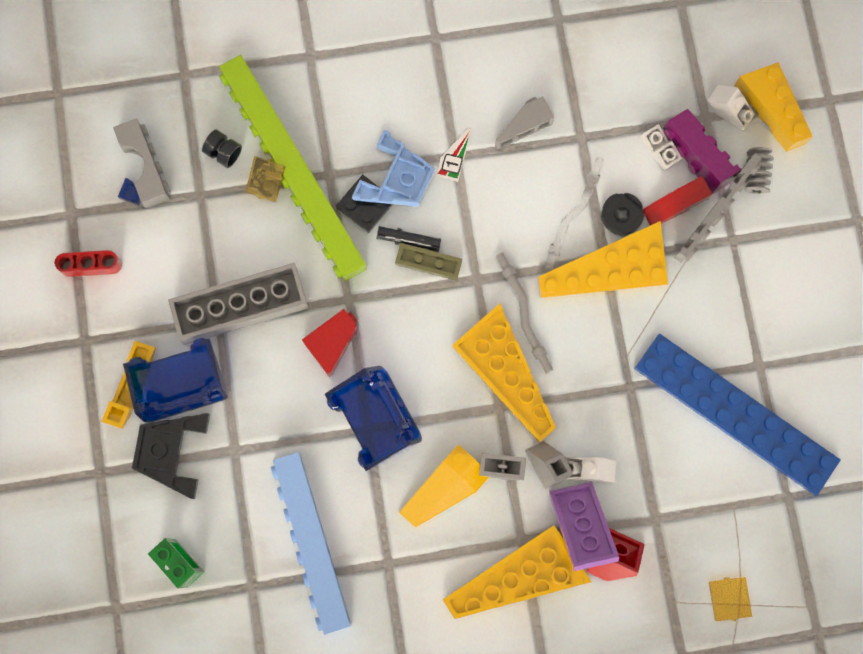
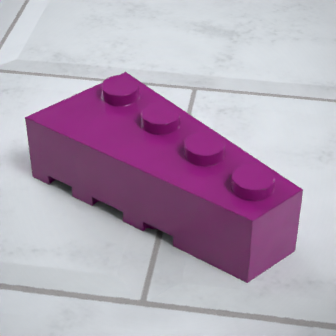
M689 109L681 112L665 124L663 128L665 136L674 143L681 157H684L690 172L694 175L696 174L698 178L703 176L712 195L730 184L742 170L737 164L733 166L729 162L730 156L726 151L721 152L717 148V141L713 136H706L704 133L705 127Z

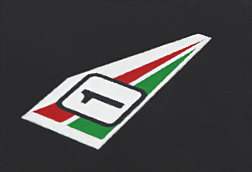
M467 128L440 158L436 177L458 182L472 129Z

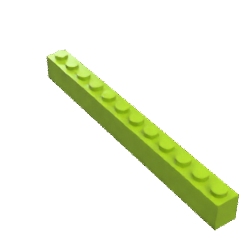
M240 54L220 65L219 68L222 74L219 77L224 86L229 85L232 90L229 92L234 103L239 102L242 107L239 111L244 120L249 119L252 124L249 128L254 137L259 136L262 141L259 145L264 154L269 153L272 160L269 162L270 164L271 162L273 163V169L276 167L284 170L283 173L280 172L282 175L281 183L285 189L289 188L293 195L290 197L296 207L300 205L303 211L301 216L306 225L310 223L314 230L311 233L316 242L321 241L324 248L321 250L326 259L333 261L335 266L332 269L338 278L342 277L344 282L367 270L366 263L242 55Z

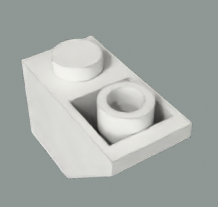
M718 85L708 99V103L718 116L740 130H745L755 115L738 87Z
M565 457L573 472L567 480L615 483V460L601 457Z

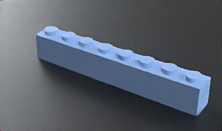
M297 452L273 460L274 466H271L274 479L278 478L280 487L277 488L280 500H285L287 507L283 509L286 521H291L293 530H290L293 544L297 543L299 551L296 552L299 565L303 564L306 573L302 574L305 586H310L312 592L309 600L312 609H317L319 617L315 618L318 630H323L325 635L350 627L351 622L301 454Z

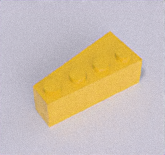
M779 62L739 77L734 86L738 87L746 97L747 103L752 105L757 111L758 117L768 125L770 132L786 152L805 145L813 137Z

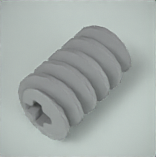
M753 147L747 151L748 158L746 163L756 153L762 157L759 161L761 167L754 176L750 174L746 178L748 184L745 186V189L753 194H766L770 192V189L765 186L770 185L771 181L765 178L772 176L771 172L766 171L773 168L772 164L767 163L774 160L773 156L768 155L772 153V149Z

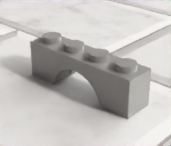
M136 118L113 127L124 153L137 154L144 160L143 174L134 183L144 207L147 209L170 200L167 193L171 191L167 181H162L160 174L163 173L159 161L155 162L153 155L156 152L153 144L147 142L146 137L149 136L145 124L141 125Z

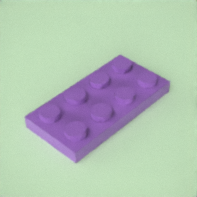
M590 482L549 491L574 571L618 562L619 555L593 483Z

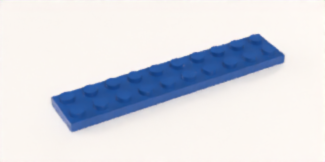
M660 333L634 368L637 372L814 496H818L841 461L834 454Z

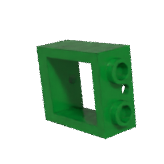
M164 538L148 553L151 559L178 589L188 588L204 573L202 568L176 539Z

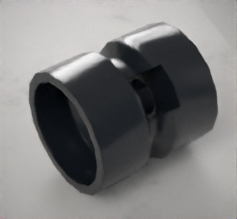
M215 129L206 138L202 146V152L212 159L217 158L218 163L226 168H230L238 159L242 151V145L233 139L227 140V135Z

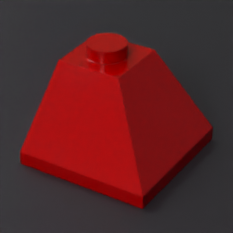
M609 528L619 555V561L587 568L586 572L605 581L637 576L645 544Z

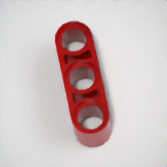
M109 250L62 253L55 258L54 262L56 269L68 277L116 274L122 268L121 259ZM114 258L113 265L106 266L107 260ZM93 260L90 267H84L86 261ZM71 261L70 267L63 269L64 263Z

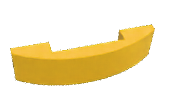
M134 341L126 360L128 364L113 400L108 403L101 422L120 429L124 428L145 385L154 358L155 347Z

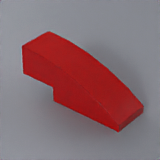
M703 176L644 208V216L650 226L659 221L662 224L708 200L712 196V192Z

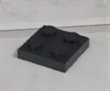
M362 174L337 203L336 208L367 233H370L393 204L353 200L352 195L360 180L377 186Z

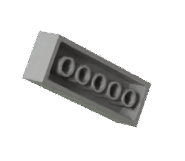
M295 262L168 299L177 335L183 345L309 309Z

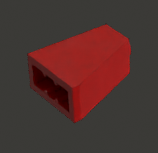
M344 309L302 339L304 345L329 377L335 372L358 330L356 325L358 320L351 311L347 313Z

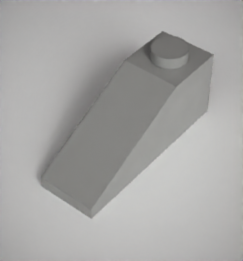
M543 96L540 98L533 97L526 101L524 106L496 139V150L553 124L554 116Z

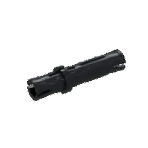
M381 226L378 227L376 239L395 242V245L403 243L439 252L441 238L405 232L401 228L396 230Z

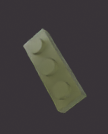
M400 243L395 265L457 281L463 259Z

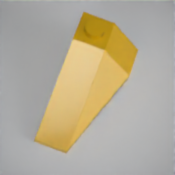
M457 445L399 513L414 527H417L476 493L489 477L480 476V464L460 445Z

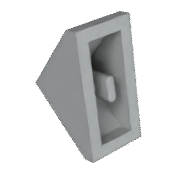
M482 453L479 475L502 480H524L526 458Z

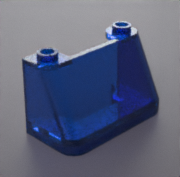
M209 338L194 340L190 350L152 362H148L141 357H135L123 364L134 413L143 422L158 421L215 404L228 398L225 383Z
M382 366L364 368L325 393L330 409L344 413L362 449L358 452L357 459L365 471L375 468L422 441L417 425L388 372Z

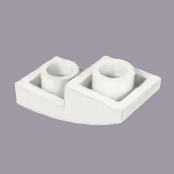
M659 124L639 136L648 151L664 170L683 159L674 143L668 141Z

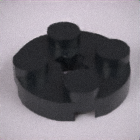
M616 193L605 201L600 218L610 232L626 236L635 232L642 224L644 219L643 205L636 196L630 193ZM626 210L627 218H620L617 211Z

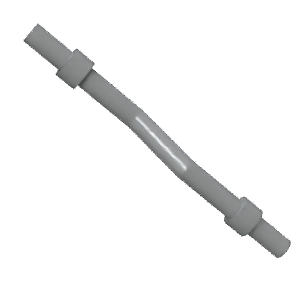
M502 252L496 255V258L503 269L502 274L504 278L509 280L519 299L521 328L533 348L532 353L535 359L539 360L547 374L554 369L546 356L547 352L544 346L540 345L530 326L528 299L516 277L517 273L514 267L510 266Z

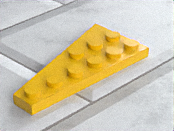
M661 221L539 276L540 298L667 285L668 278Z
M499 303L458 339L452 347L540 443L556 426L541 397L539 388L532 377L530 368L514 337L511 326L505 317L503 308Z
M553 525L442 600L454 619L592 581L584 569L574 571L564 539L555 525Z

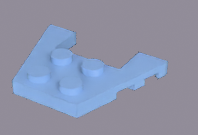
M384 130L376 149L396 157L381 188L360 180L352 195V199L356 201L419 207L435 168L416 153H411L404 147L401 141H396L391 137V133Z

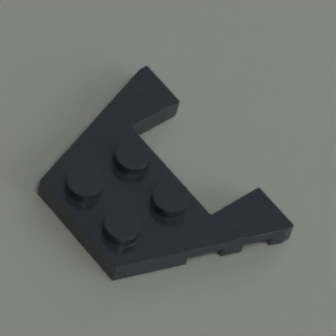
M203 413L173 420L140 424L132 469L190 499H195L199 480L176 476L184 431L207 434L210 414Z

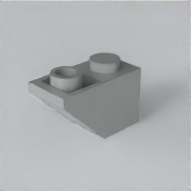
M541 442L525 450L545 490L563 482L573 474L564 455L546 442Z

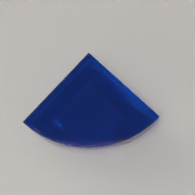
M125 178L118 198L139 206L140 198L136 187L131 180Z

